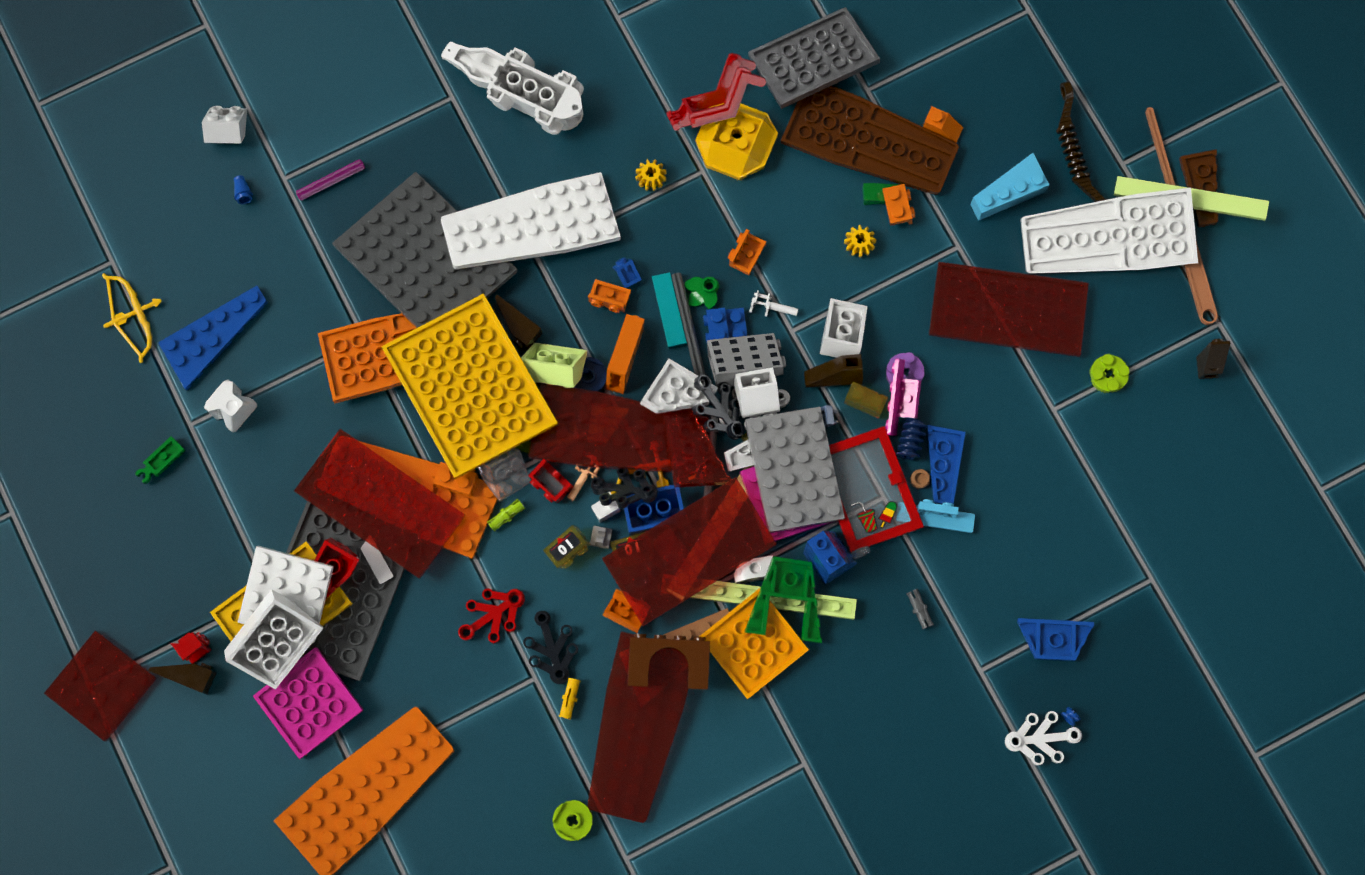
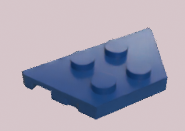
M1017 619V623L1034 659L1075 661L1094 626V622Z

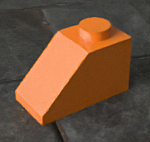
M931 106L923 125L924 128L957 143L963 127L949 113Z

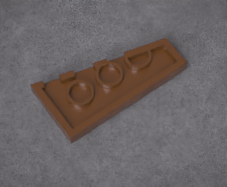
M1217 149L1180 156L1179 161L1187 188L1216 192ZM1193 209L1198 228L1217 224L1218 213Z

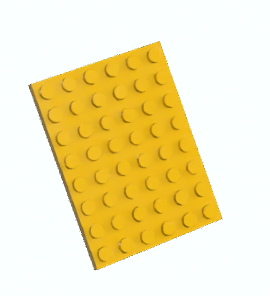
M484 293L381 346L454 479L465 475L558 425Z

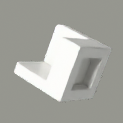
M598 501L591 506L600 523L620 512L616 501L608 506H603Z

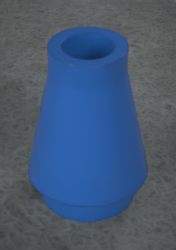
M244 176L234 177V199L239 204L251 202L253 193L246 183Z

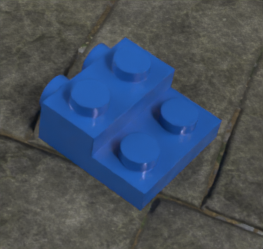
M725 308L706 310V315H703L704 327L708 326L709 332L705 333L706 344L707 340L747 336L744 308L725 310Z

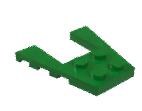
M772 557L744 633L766 634L771 596L805 601L801 640L822 643L819 630L820 621L816 607L818 606L817 598H815L814 591L815 582L812 562Z

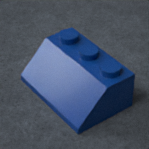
M679 484L657 488L658 496L653 502L646 503L641 499L624 508L630 537L664 531L668 528L674 529L687 526Z

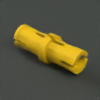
M568 678L565 695H562L563 703L559 717L571 720L574 704L578 700L576 696L580 680Z

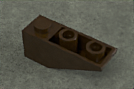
M1214 339L1196 357L1199 379L1218 378L1223 374L1231 344L1230 341Z
M861 354L842 355L804 371L805 387L863 384Z

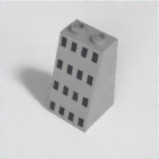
M774 333L707 340L708 358L716 387L723 383L729 384L730 387L734 386L735 374L773 367L775 376L783 375L786 362L784 356H780V340L775 338Z

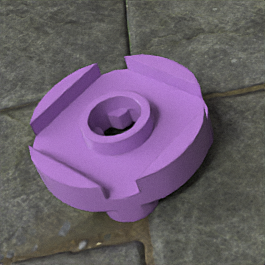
M907 352L897 354L890 359L886 367V378L889 384L893 381L892 365L896 358L904 359V368L909 369V376L906 377L904 374L903 379L922 381L924 366L918 357Z

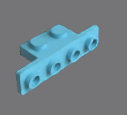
M924 499L923 502L920 501L916 505L923 526L966 533L973 532L975 514L959 512V507H954L952 503L944 502L941 505L935 504L933 500ZM899 502L896 521L907 523L911 521L905 504Z

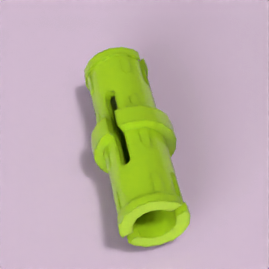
M517 498L505 509L502 508L501 512L487 521V523L495 532L506 522L512 521V518L525 509V507Z

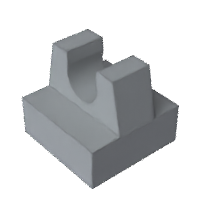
M593 526L590 546L609 549L613 529Z

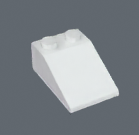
M830 299L820 354L835 358L842 355L860 354L867 306Z

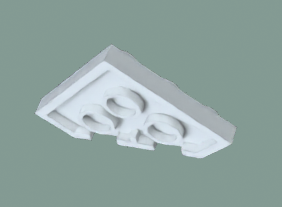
M668 359L640 404L658 414L693 408L700 403L705 406L709 404V400L702 391L694 387V380L698 375ZM711 384L710 389L715 394L718 387Z

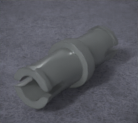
M918 589L913 590L916 598H914L911 591L906 593L914 610L912 611L914 614L916 613L922 629L927 628L925 619L928 626L934 625L926 609L928 606L924 604Z

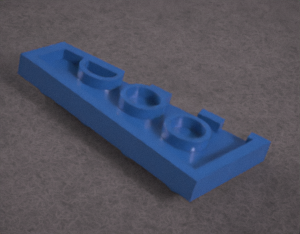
M927 425L933 501H935V504L941 505L944 502L954 504L966 432Z

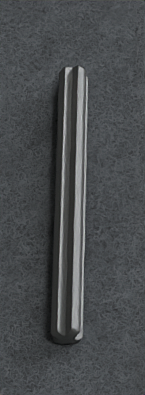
M674 273L672 274V281L694 374L700 376L705 374L682 274Z

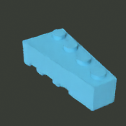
M1034 153L1030 154L973 197L970 205L978 221L1046 193L1049 183Z

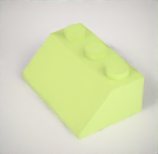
M534 343L521 357V360L535 383L539 382L546 385L574 388L582 377L587 350Z

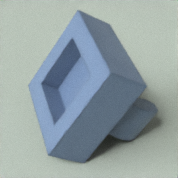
M831 405L821 407L825 428L839 423L833 417L837 410L833 409Z

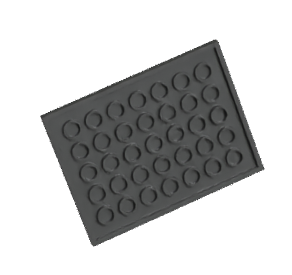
M414 172L332 243L416 328L483 293L486 299H488L518 272L517 268L509 261L454 269L444 236L441 217L457 211L417 172Z
M309 496L286 553L290 554L307 541L314 552L318 554L324 541L333 538L350 548L360 560L352 575L340 586L353 604L323 626L315 642L311 643L301 658L317 647L336 673L361 682L417 540V534ZM369 536H372L393 574V578L382 584L377 580L361 551L362 545Z

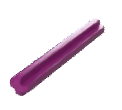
M358 159L297 190L296 194L299 200H304L364 170L365 166L362 160Z

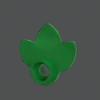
M693 277L684 283V287L691 291L688 300L689 306L698 307L704 304L708 309L715 306L718 300L716 293L719 289V283L714 277H706L704 279ZM712 284L713 288L707 289L706 286Z

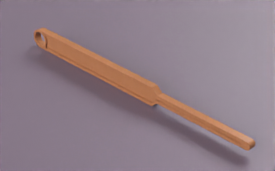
M1148 107L1145 114L1165 183L1175 185L1154 110L1152 107ZM1197 245L1198 263L1186 264L1184 267L1199 319L1204 325H1212L1217 320L1218 314ZM1205 311L1212 312L1214 320L1206 321L1203 318V313Z

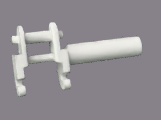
M757 290V293H754L756 297L752 298L749 313H752L754 305L760 304L766 308L765 317H767L769 309L797 316L798 308L769 302V299L771 300L772 298L770 293L768 295L760 294L759 290ZM757 298L767 299L766 303L757 301Z

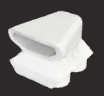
M226 380L221 383L205 402L204 409L216 420L224 419L226 427L231 432H236L256 409L257 403L249 397L241 396L242 391L233 381Z

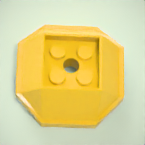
M740 103L736 117L702 125L695 142L706 168L737 180H742L748 175L765 168L778 137V132L767 113ZM734 134H739V135H741V137L738 138V139H736V138H734V137H732V136H733Z

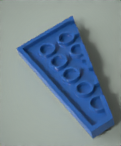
M258 286L253 287L158 342L186 391L191 387L196 378L203 374L208 365L213 363L230 345L231 340L241 333L244 329L243 327L251 319L253 320L268 303Z

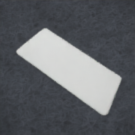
M369 536L362 545L361 551L377 580L382 584L393 578V574L372 536Z

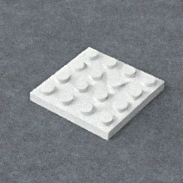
M256 546L238 623L245 624L272 589L289 599L320 624L334 566L270 548Z

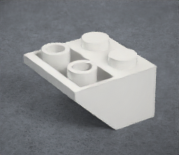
M221 106L211 107L202 121L204 143H242L246 131L247 108L239 106L222 108Z
M773 367L735 374L734 387L742 418L780 412L778 386Z

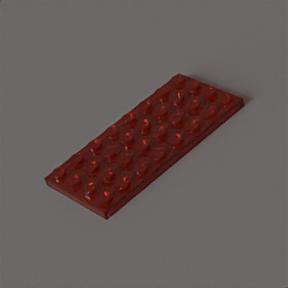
M938 262L929 335L1080 357L1089 283Z
M342 429L337 432L294 490L295 493L419 579L466 516Z
M735 477L603 557L602 560L641 625L644 626L775 546L776 542Z

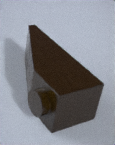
M496 295V302L514 339L513 342L519 348L523 349L524 347L528 350L543 334L542 329L499 295Z
M201 663L200 666L197 664H183L149 668V671L206 695L217 674L211 671L212 666Z

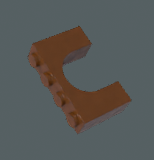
M634 634V637H630L628 686L648 687L650 659L661 649L673 648L680 651L688 662L687 689L708 690L710 641H706V637H694V640H686V636H674V639H666V635H654V638H646V634Z

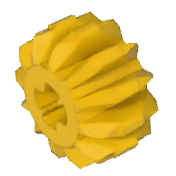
M647 159L646 165L640 163V168L636 169V181H640L639 186H645L646 191L650 187L655 191L656 186L661 188L663 186L662 182H666V169H663L662 163L657 165L656 159L653 163H650Z
M859 225L858 230L852 227L851 232L846 233L847 238L844 240V244L848 245L846 247L847 251L852 250V256L858 253V256L861 258L863 253L868 256L870 254L869 250H874L875 246L873 244L876 243V238H873L874 231L868 233L869 227L863 230L862 226Z

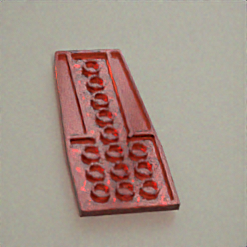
M541 383L540 393L558 425L531 439L529 458L545 459L546 461L585 467L628 468V470L643 469L644 471L700 474L702 472L708 434L703 425L705 421L709 420L708 417L695 416L693 413L680 410L656 414L641 405V401L597 391L565 388L563 386Z
M621 631L606 690L587 807L592 811L644 823L647 820L684 709L688 693V662L685 656L676 649H661L650 659L648 687L628 686L630 637H634V634Z

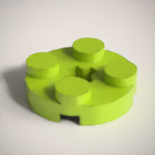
M1105 354L1096 359L1090 368L1092 385L1103 393L1117 392L1128 381L1129 367L1121 358ZM1111 370L1113 372L1112 374L1114 375V377L1110 376L1109 378H1107V373L1104 371Z
M576 800L560 804L552 818L556 833L568 841H578L584 838L590 832L593 824L589 808L584 803ZM576 815L578 824H573L572 827L569 826L567 818Z

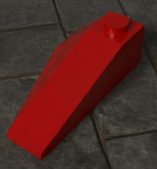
M333 538L324 541L314 561L334 566L326 599L352 575L360 560L350 548Z

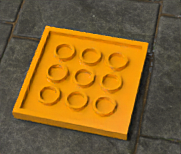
M760 588L698 636L706 637V641H710V653L746 699H749L809 650L770 600L766 634L744 633Z

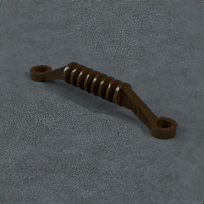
M1069 81L1060 84V91L1065 103L1056 132L1057 134H1063L1059 137V141H1065L1061 144L1062 148H1067L1063 151L1064 155H1068L1065 161H1072L1067 165L1068 168H1074L1069 174L1076 175L1071 180L1094 202L1106 200L1092 186L1090 174L1083 173L1088 167L1081 166L1086 161L1085 159H1079L1083 156L1082 152H1077L1081 149L1080 145H1076L1079 139L1074 138L1077 135L1076 132H1070L1075 129L1070 117L1074 98L1073 88Z

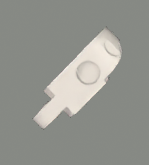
M773 555L753 558L750 561L739 564L734 573L735 583L742 584L764 580Z

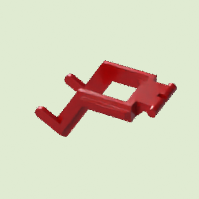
M730 53L715 91L683 98L678 110L667 112V117L673 129L677 131L682 127L690 125L692 128L736 117L747 84L763 87L766 84L764 77L751 74V71L756 68L755 62L744 59L739 54Z

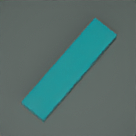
M670 272L652 276L668 349L687 345Z

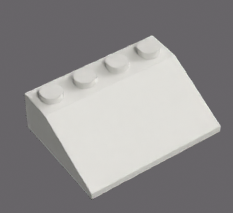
M271 589L224 650L226 662L276 690L322 631L323 626L289 599Z

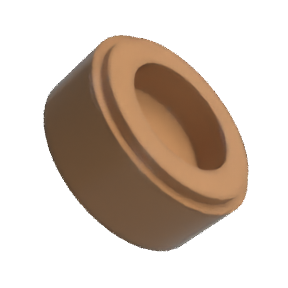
M923 469L915 470L910 477V482L914 488L924 489L930 482V475Z

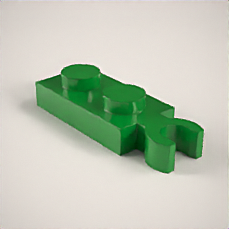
M170 436L143 462L146 467L137 470L135 475L140 477L142 474H145L146 476L142 482L147 484L150 482L153 474L158 477L186 450Z

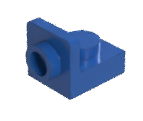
M624 257L615 262L616 265L613 266V269L616 271L624 288L642 280L631 259Z

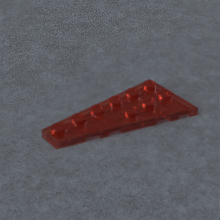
M688 408L662 413L674 487L731 485L733 482L731 477L725 472L724 464L718 459L711 440L702 424L700 425L693 414L692 409Z

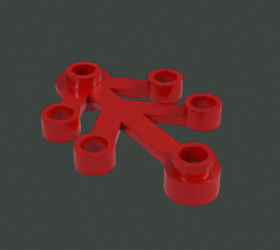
M489 588L484 589L482 597L486 601H491L492 599L504 601L498 606L477 603L475 600L467 601L466 608L469 612L482 611L488 613L471 625H462L458 630L459 637L462 640L469 641L474 637L478 629L493 620L488 640L493 644L500 641L499 629L502 613L508 608V620L504 623V628L507 632L515 631L517 608L521 607L525 601L523 592L518 589H512L508 593L495 592ZM487 591H490L492 593L491 597L489 598L485 597V593ZM518 596L519 600L512 602V597ZM470 603H475L474 609H469ZM513 623L514 627L510 630L507 629V624ZM465 630H470L469 636L463 635ZM493 634L498 636L495 641L491 640V635Z

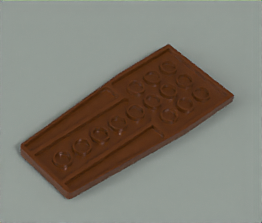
M834 86L827 87L797 102L780 142L832 164L894 183L905 184L907 187L934 195L940 194L959 148L957 143L860 96Z

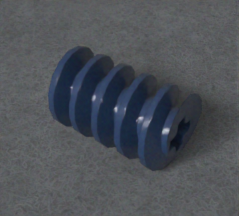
M906 417L905 421L907 423L903 424L905 430L901 431L903 437L899 440L901 445H898L897 448L900 452H897L896 456L906 460H914V458H920L921 456L916 453V451L922 450L918 443H924V440L919 437L926 435L921 429H927L928 426L918 419Z

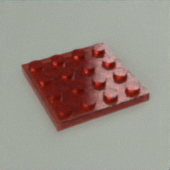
M94 631L44 694L103 741H107L157 678L98 631Z

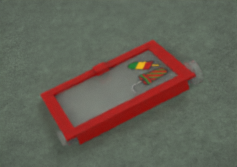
M885 426L829 445L845 517L844 520H839L838 523L853 559L871 553L870 546L924 528Z

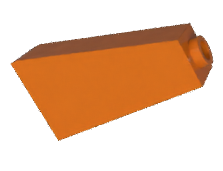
M626 314L607 368L606 390L621 394L625 392L644 330L645 319L637 315Z

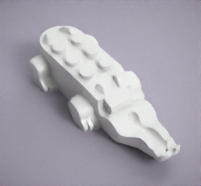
M449 42L441 54L442 59L447 60L460 69L472 83L479 87L487 88V98L496 107L503 111H508L513 107L534 117L535 121L542 125V129L550 134L557 135L561 130H571L582 121L584 113L581 95L584 91V86L577 81L575 75L564 70L561 73L558 72L557 75L555 74L554 77L535 69V61L526 52L518 48L510 50L509 53L503 56L487 47L468 48Z

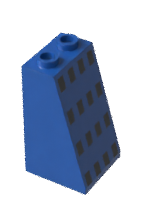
M823 530L806 543L803 554L809 562H812L813 569L824 585L857 565L836 532Z

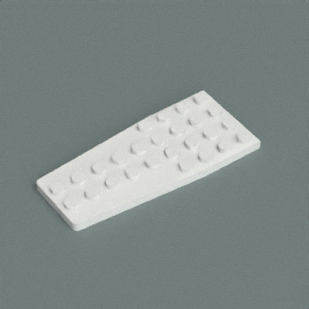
M601 172L543 185L441 217V224L454 269L567 253L621 240Z
M1191 188L1133 194L1021 218L1027 273L1143 270L1198 263Z

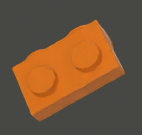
M905 184L883 188L882 192L890 226L908 222V225L912 224L915 212L914 208L909 205L911 195L909 189L906 190Z
M746 229L744 233H740L736 241L738 245L736 249L732 248L728 259H730V267L750 275L766 245V241L750 234V230Z
M595 279L591 293L588 294V302L598 308L602 306L607 307L615 313L625 312L631 290Z
M440 462L433 485L470 496L475 481L479 476L475 473V470H472L454 479L447 464Z
M616 589L603 616L638 633L648 616L651 606L642 600L630 596L625 591Z

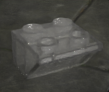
M516 448L478 467L482 479L498 501L504 500L530 484V478L521 451Z

